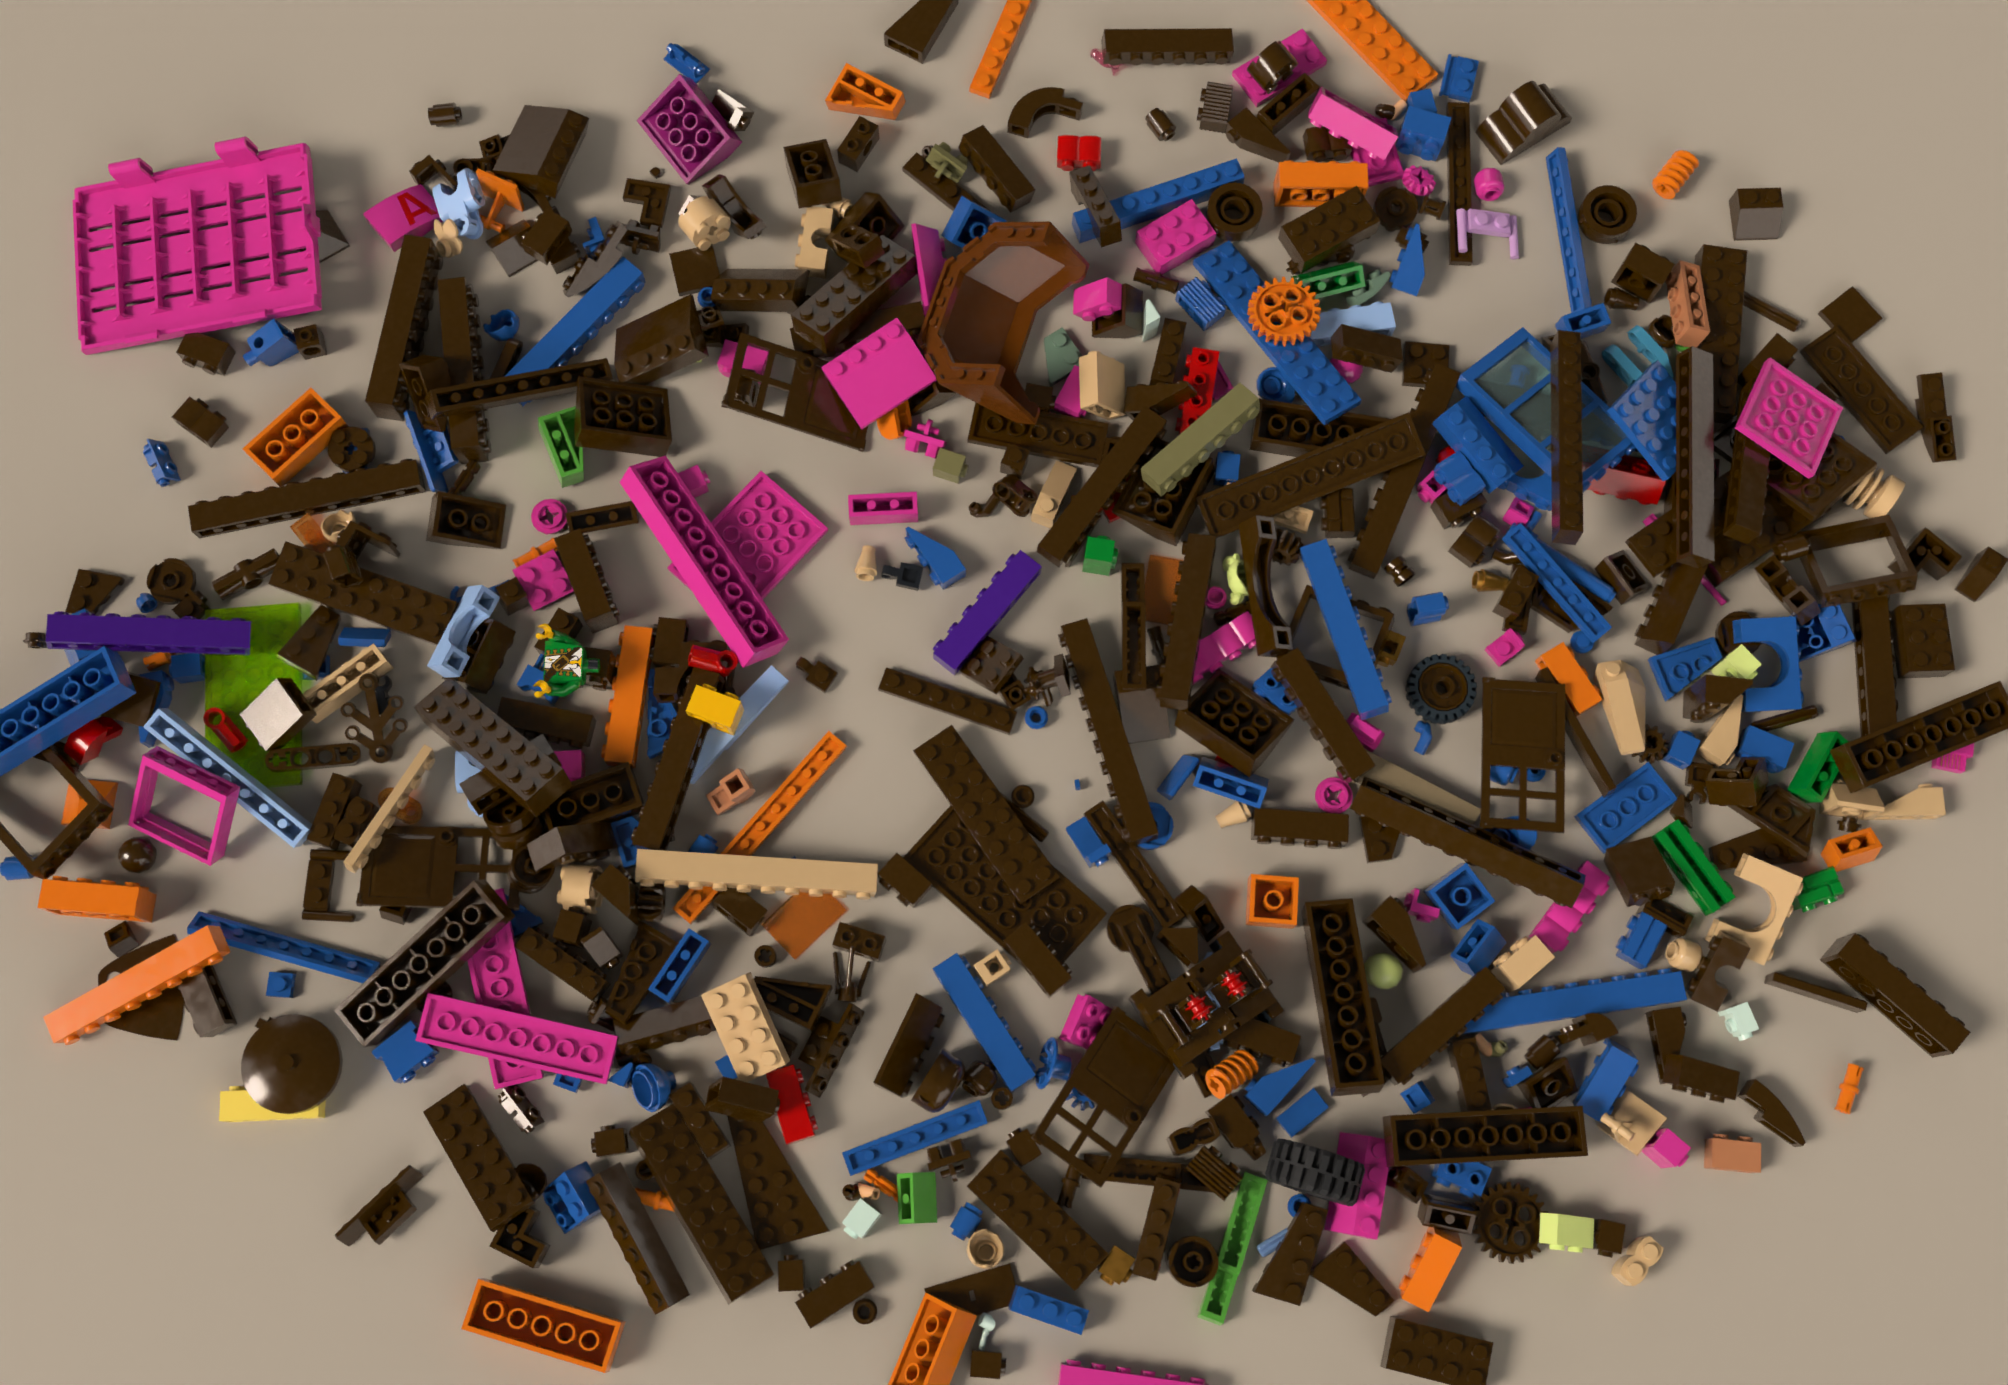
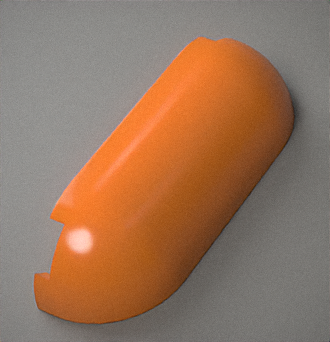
M908 399L877 419L878 429L886 439H899L904 436L905 430L911 427L912 418Z

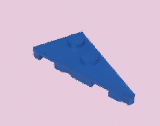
M654 668L649 670L647 755L650 760L664 753L663 744L670 736L671 721L673 717L677 716L672 703H658L653 694Z

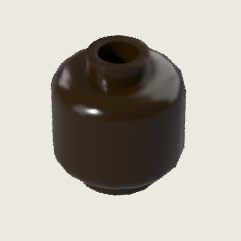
M978 1060L972 1062L966 1069L962 1080L964 1090L973 1097L987 1095L998 1080L995 1066L987 1060L984 1062Z

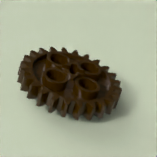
M1505 1182L1504 1189L1500 1183H1496V1191L1491 1187H1486L1488 1195L1482 1193L1479 1196L1482 1200L1481 1202L1473 1201L1477 1210H1475L1476 1218L1474 1222L1476 1229L1472 1230V1234H1478L1479 1236L1474 1241L1475 1244L1483 1243L1481 1251L1486 1252L1490 1250L1489 1258H1495L1498 1254L1499 1262H1504L1507 1257L1508 1263L1514 1264L1516 1257L1519 1263H1523L1524 1255L1528 1259H1532V1250L1537 1253L1541 1252L1537 1245L1540 1233V1213H1549L1540 1209L1545 1203H1536L1535 1200L1538 1194L1534 1193L1529 1196L1530 1188L1525 1187L1521 1191L1520 1183H1515L1513 1189L1510 1182ZM1498 1200L1502 1201L1505 1205V1210L1502 1214H1499L1495 1209V1204ZM1512 1201H1515V1207L1512 1210ZM1522 1207H1525L1529 1212V1217L1526 1221L1522 1220L1519 1216V1211ZM1510 1219V1221L1514 1222V1225L1509 1227L1505 1220ZM1494 1224L1500 1230L1497 1238H1493L1490 1234V1228ZM1517 1231L1521 1232L1524 1237L1521 1245L1516 1244L1514 1241V1235ZM1507 1235V1244H1504L1503 1241Z

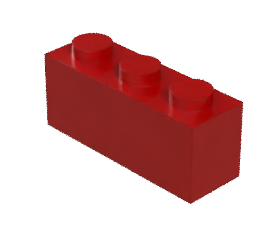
M792 1064L766 1073L769 1088L779 1090L780 1107L777 1115L786 1144L790 1145L815 1137V1130H818L815 1116H810L808 1111L811 1101L808 1092L803 1093L800 1083H804L801 1069H796L795 1065Z

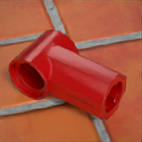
M697 645L691 647L688 657V666L719 673L722 677L728 676L738 664L736 654L730 650L720 652ZM720 660H725L729 667H724Z
M216 707L210 708L204 713L203 721L205 725L211 728L231 753L239 751L246 746V743L249 741L248 738L232 721L229 714ZM218 715H221V722L217 725H214V718Z

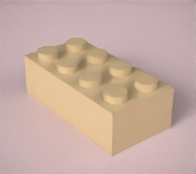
M751 972L701 994L740 1081L749 1082L790 1062Z

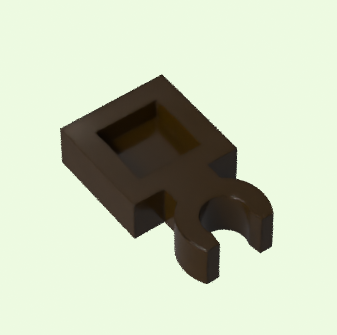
M1691 762L1686 767L1685 786L1691 787V791L1686 795L1689 802L1693 801L1694 794L1699 796V804L1702 805L1706 802L1707 795L1704 789L1707 788L1705 780L1713 765Z

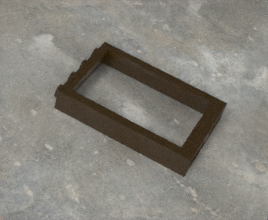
M55 744L41 751V753L88 805L35 860L0 822V840L31 875L41 879H48L55 874L62 863L73 855L74 851L83 841L87 840L91 833L114 810Z

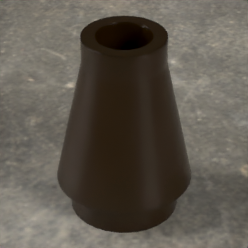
M1617 287L1614 289L1609 288L1604 297V305L1608 306L1609 309H1629L1635 311L1640 301L1638 297H1634Z

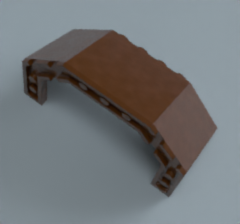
M1050 221L994 222L988 227L989 231L981 238L975 237L963 247L964 251L955 258L951 256L945 261L917 342L920 348L923 349L924 356L930 368L934 371L940 385L1016 423L1036 424L1040 408L1035 402L1030 401L1016 376L1037 311L1070 285L1081 282L1086 277L1090 264Z

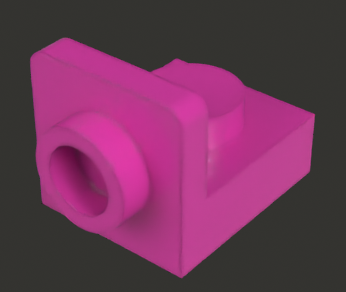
M1509 628L1484 650L1500 667L1520 652L1525 644L1523 643L1522 636Z

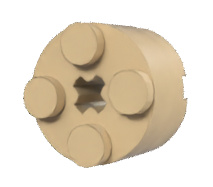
M702 196L691 201L686 206L688 209L684 215L681 213L679 217V227L701 251L707 250L711 244L715 245L719 241H725L730 235L728 231L731 224L730 217L713 198L709 199L707 196Z
M570 864L568 867L563 866L560 873L562 887L557 893V903L562 904L565 910H568L569 907L583 910V913L596 914L598 911L595 908L601 907L603 896L591 885L599 877V874L603 873L600 866Z

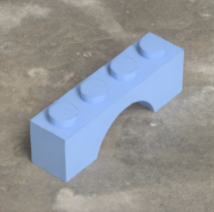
M484 585L468 586L427 666L445 678L460 677L470 658L467 654L469 639L475 629L491 616L500 597Z

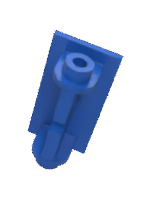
M670 43L667 46L668 54L663 60L684 76L693 79L696 84L709 72V67L680 45Z
M147 439L148 444L143 447V454L150 467H154L157 464L151 470L156 483L160 484L161 487H166L170 484V480L181 481L177 467L173 463L165 443Z

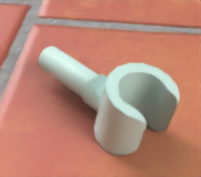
M985 1312L981 1314L978 1320V1325L984 1328L978 1347L979 1350L985 1349L989 1332L995 1327V1320Z

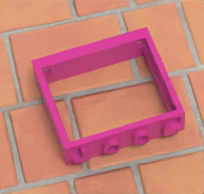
M156 746L142 756L128 825L211 866L225 855L240 786ZM158 772L221 802L211 843L150 813Z

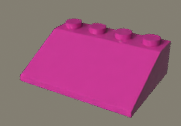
M895 318L821 367L826 378L861 429L937 380L898 318Z

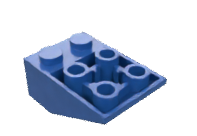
M1818 604L1821 613L1803 626L1799 624V634L1797 635V642L1801 649L1799 663L1857 641L1841 605L1821 608Z

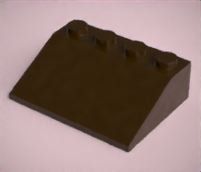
M524 105L492 172L556 199L585 138L589 118L569 109Z
M692 294L616 329L614 365L619 382L647 385L709 356Z
M578 376L574 426L575 446L656 457L665 456L672 442L668 389Z
M1156 440L1152 445L1154 450L1147 459L1143 457L1139 463L1141 467L1134 476L1130 475L1128 483L1117 500L1112 513L1150 536L1177 546L1198 505L1196 497L1203 495L1215 472L1213 458L1208 457L1205 462H1200L1194 467L1189 476L1183 477L1178 481L1173 490L1160 496L1142 480L1141 468L1169 444V442L1164 440L1160 442Z
M1219 669L1190 697L1188 711L1178 710L1174 726L1250 777L1264 763L1295 719Z

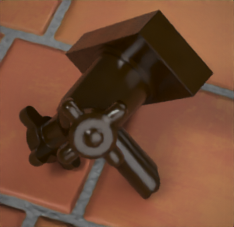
M1063 654L1054 656V667L1052 669L1036 671L1033 667H1029L1027 678L1024 679V682L1026 684L1029 683V686L1024 688V692H1028L1035 700L1040 698L1039 694L1041 692L1046 707H1050L1053 702L1050 688L1056 686L1059 688L1061 697L1071 695L1070 673Z

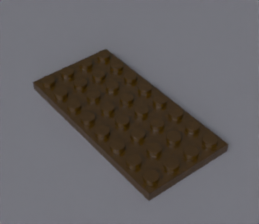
M951 805L903 857L932 883V887L1017 962L1018 960L1004 945L1003 941L1025 922L1029 926L1035 925L1041 933L1039 938L1044 944L1049 943L1057 952L1055 957L1061 963L1063 961L1066 962L1107 915L1100 906L1053 865L1052 867L1060 878L1020 905Z

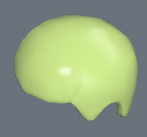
M1375 954L1370 956L1364 964L1366 979L1369 985L1380 989H1390L1397 986L1402 979V964L1395 956L1390 954Z

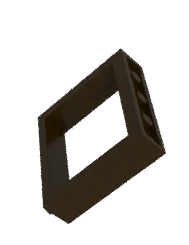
M1890 515L1797 533L1807 537L1811 544L1808 555L1800 557V560L1821 608L1859 602L1865 599L1884 597L1901 592L1905 593L1906 591L1916 589L1917 571ZM1886 537L1902 572L1827 586L1813 551Z
M1306 585L1289 626L1292 642L1310 599L1317 600L1314 590L1310 585ZM1350 599L1352 607H1357L1359 615L1383 622L1373 646L1376 658L1373 664L1376 669L1395 622L1394 613L1385 607L1376 608L1370 606L1364 600L1358 599L1355 601ZM1287 653L1282 654V655L1276 657V659L1278 660L1279 658L1283 657V656L1286 655ZM1306 659L1319 680L1350 690L1343 671Z

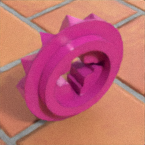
M1412 165L1410 168H1406L1402 174V182L1410 192L1420 196L1429 195L1433 192L1436 185L1434 175H1430L1428 170H1423L1421 165L1419 167Z
M546 499L539 502L533 508L531 521L538 532L540 531L546 535L557 534L559 530L565 527L567 522L565 513L568 511L560 501ZM547 510H549V512H551L552 515H556L555 517H553V524H551L548 520H544L545 518H547Z
M1327 778L1320 782L1316 788L1315 800L1318 807L1326 813L1340 814L1345 812L1352 803V790L1340 778ZM1328 790L1332 793L1341 791L1337 797L1338 802L1335 800L1327 802L1330 796Z

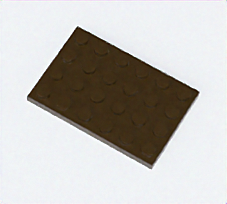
M1737 415L1714 433V451L1730 463H1732ZM1832 433L1813 477L1808 479L1772 454L1768 465L1770 473L1767 478L1766 487L1771 493L1813 522L1874 471L1877 467V462L1835 433Z

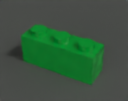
M1355 261L1291 276V278H1294V284L1303 281V288L1310 286L1309 293L1316 292L1315 299L1366 287L1363 266Z
M1837 731L1817 733L1787 790L1805 803L1823 802L1839 772L1830 750L1849 741Z

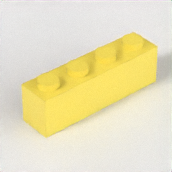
M230 1086L229 1091H220L219 1121L248 1122L325 1118L326 1100L315 1108L303 1113L281 1114L267 1110L256 1103L247 1090H244V1086Z

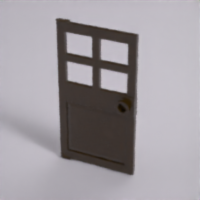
M742 332L740 333L726 394L723 396L721 407L825 439L863 452L865 449L868 426L863 429L860 428L826 378L821 367L827 364L828 361ZM747 344L768 351L763 375L742 368ZM775 354L796 360L791 384L770 378ZM740 376L761 383L755 407L734 401ZM768 386L789 392L783 416L762 410Z
M1482 677L1481 809L1479 828L1564 833L1565 684ZM1490 766L1519 768V790L1490 788ZM1527 769L1555 771V792L1527 790ZM1490 796L1519 798L1518 820L1490 818ZM1527 798L1555 800V822L1526 820Z
M391 826L389 829L386 828L381 835L382 840L376 849L373 848L368 854V861L361 871L360 889L357 894L356 904L358 907L444 908L453 900L455 872L479 873L478 880H486L487 873H507L508 865H488L490 838H493L489 829ZM459 837L482 838L480 864H456ZM518 849L512 851V857ZM510 883L509 899L506 900L507 906L510 910L519 911V890Z
M1114 1005L1108 1018L1030 1138L1039 1145L1046 1147L1101 1188L1175 1068L1153 1035L1128 1017L1126 1012ZM1073 1088L1097 1105L1086 1124L1062 1108ZM1103 1111H1106L1127 1127L1116 1147L1092 1130ZM1057 1114L1081 1131L1069 1151L1045 1134ZM1087 1137L1111 1153L1100 1173L1075 1156Z

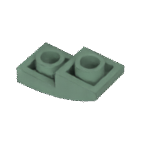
M1380 269L1369 272L1367 274L1368 277L1365 278L1366 287L1352 290V295L1345 297L1347 305H1360L1373 297L1391 276L1390 272H1380Z

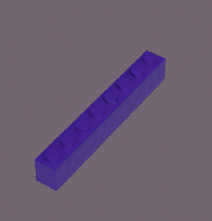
M62 611L47 614L46 644L48 649L98 650L106 646L112 651L250 655L251 621H246L243 618H233L231 621L221 620L218 617H209L206 620H201L192 616L174 619L167 615L146 618L145 615L141 614L121 617V615L115 613L95 616V614L89 612L80 613V615H69V613Z

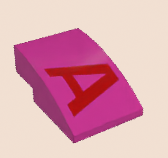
M421 184L402 190L382 200L363 213L367 222L394 252L402 247L405 234L423 237L434 228L435 219L443 222L438 214L434 198Z

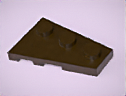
M321 604L277 653L278 659L317 681L322 663L325 662L327 657L326 653L330 643H332L340 624V615Z
M1345 1241L1310 1271L1309 1276L1320 1281L1375 1317L1394 1301Z

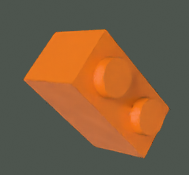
M1871 827L1828 840L1820 855L1828 868L1833 866L1835 871L1839 872L1874 861L1883 846Z

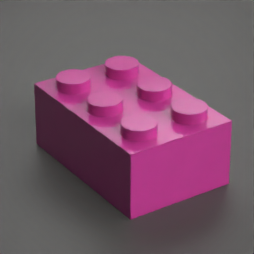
M1191 199L1136 232L1135 244L1153 270L1163 275L1213 246L1216 232Z

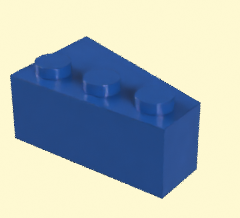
M1610 1038L1604 1040L1603 1043L1607 1045L1600 1057H1595L1593 1061L1595 1064L1589 1076L1585 1077L1572 1102L1574 1106H1583V1113L1600 1123L1604 1113L1611 1115L1614 1109L1613 1102L1616 1097L1620 1098L1626 1089L1625 1082L1629 1076L1633 1077L1639 1067L1637 1064L1639 1060L1634 1053Z

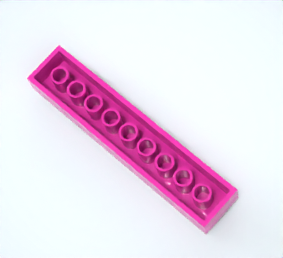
M666 455L629 466L620 484L731 651L736 654L741 666L744 668L777 655L789 641V638Z

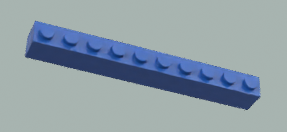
M1672 968L1658 970V975L1649 976V972L1634 974L1635 978L1626 979L1625 975L1611 977V982L1603 983L1602 979L1589 980L1588 985L1579 986V982L1564 984V989L1556 990V986H1547L1541 988L1542 992L1533 993L1532 989L1518 991V996L1510 997L1509 993H1501L1503 998L1494 1006H1491L1489 1003L1483 1009L1485 1014L1476 1022L1471 1019L1465 1025L1468 1029L1461 1035L1571 1019L1588 1013L1604 1014L1677 1003L1687 1000L1681 971L1673 972Z

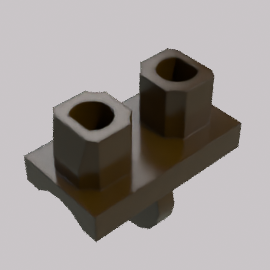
M632 219L627 224H623L627 227V231L620 240V243L632 247L633 254L638 255L641 249L659 253L661 249L659 226L651 224L648 229L641 228V224L638 221Z
M961 1138L949 1142L953 1154L949 1157L943 1158L940 1145L927 1149L929 1171L949 1166V1169L940 1171L942 1179L952 1176L953 1183L958 1181L956 1174L965 1171L964 1165L954 1167L953 1164L971 1158L970 1151L966 1150Z

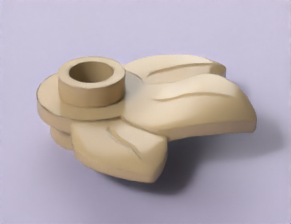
M435 219L434 231L439 239L436 242L439 254L447 258L459 255L463 250V244L458 238V228L452 219H447L442 224L439 220Z

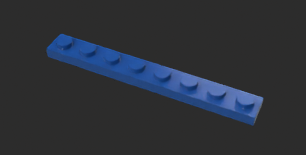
M1557 147L1546 157L1570 309L1571 313L1592 307V300L1589 293L1575 199L1573 197L1568 168V158L1565 148Z
M198 911L187 927V933L191 935L207 925L220 926L228 946L359 983H364L380 968V962L200 911Z

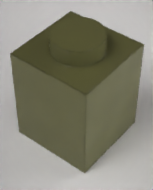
M940 448L933 466V476L959 484L961 477L965 478L969 465L966 464V456Z

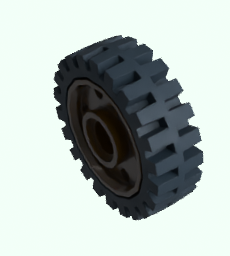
M1435 654L1424 658L1413 668L1406 681L1405 691H1407L1406 699L1410 702L1409 706L1411 709L1414 708V713L1417 716L1421 715L1424 721L1430 720L1433 724H1446L1456 721L1469 711L1477 694V682H1474L1475 676L1474 673H1470V667L1463 665L1464 661L1461 659L1458 661L1452 655L1447 657V654H1441L1440 656ZM1436 685H1442L1446 693L1438 692Z

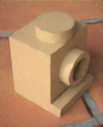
M997 949L974 964L973 968L987 988L1011 971L1009 965L1012 963L1005 952L1000 954ZM996 964L999 968L998 971L991 972L989 969L990 965Z

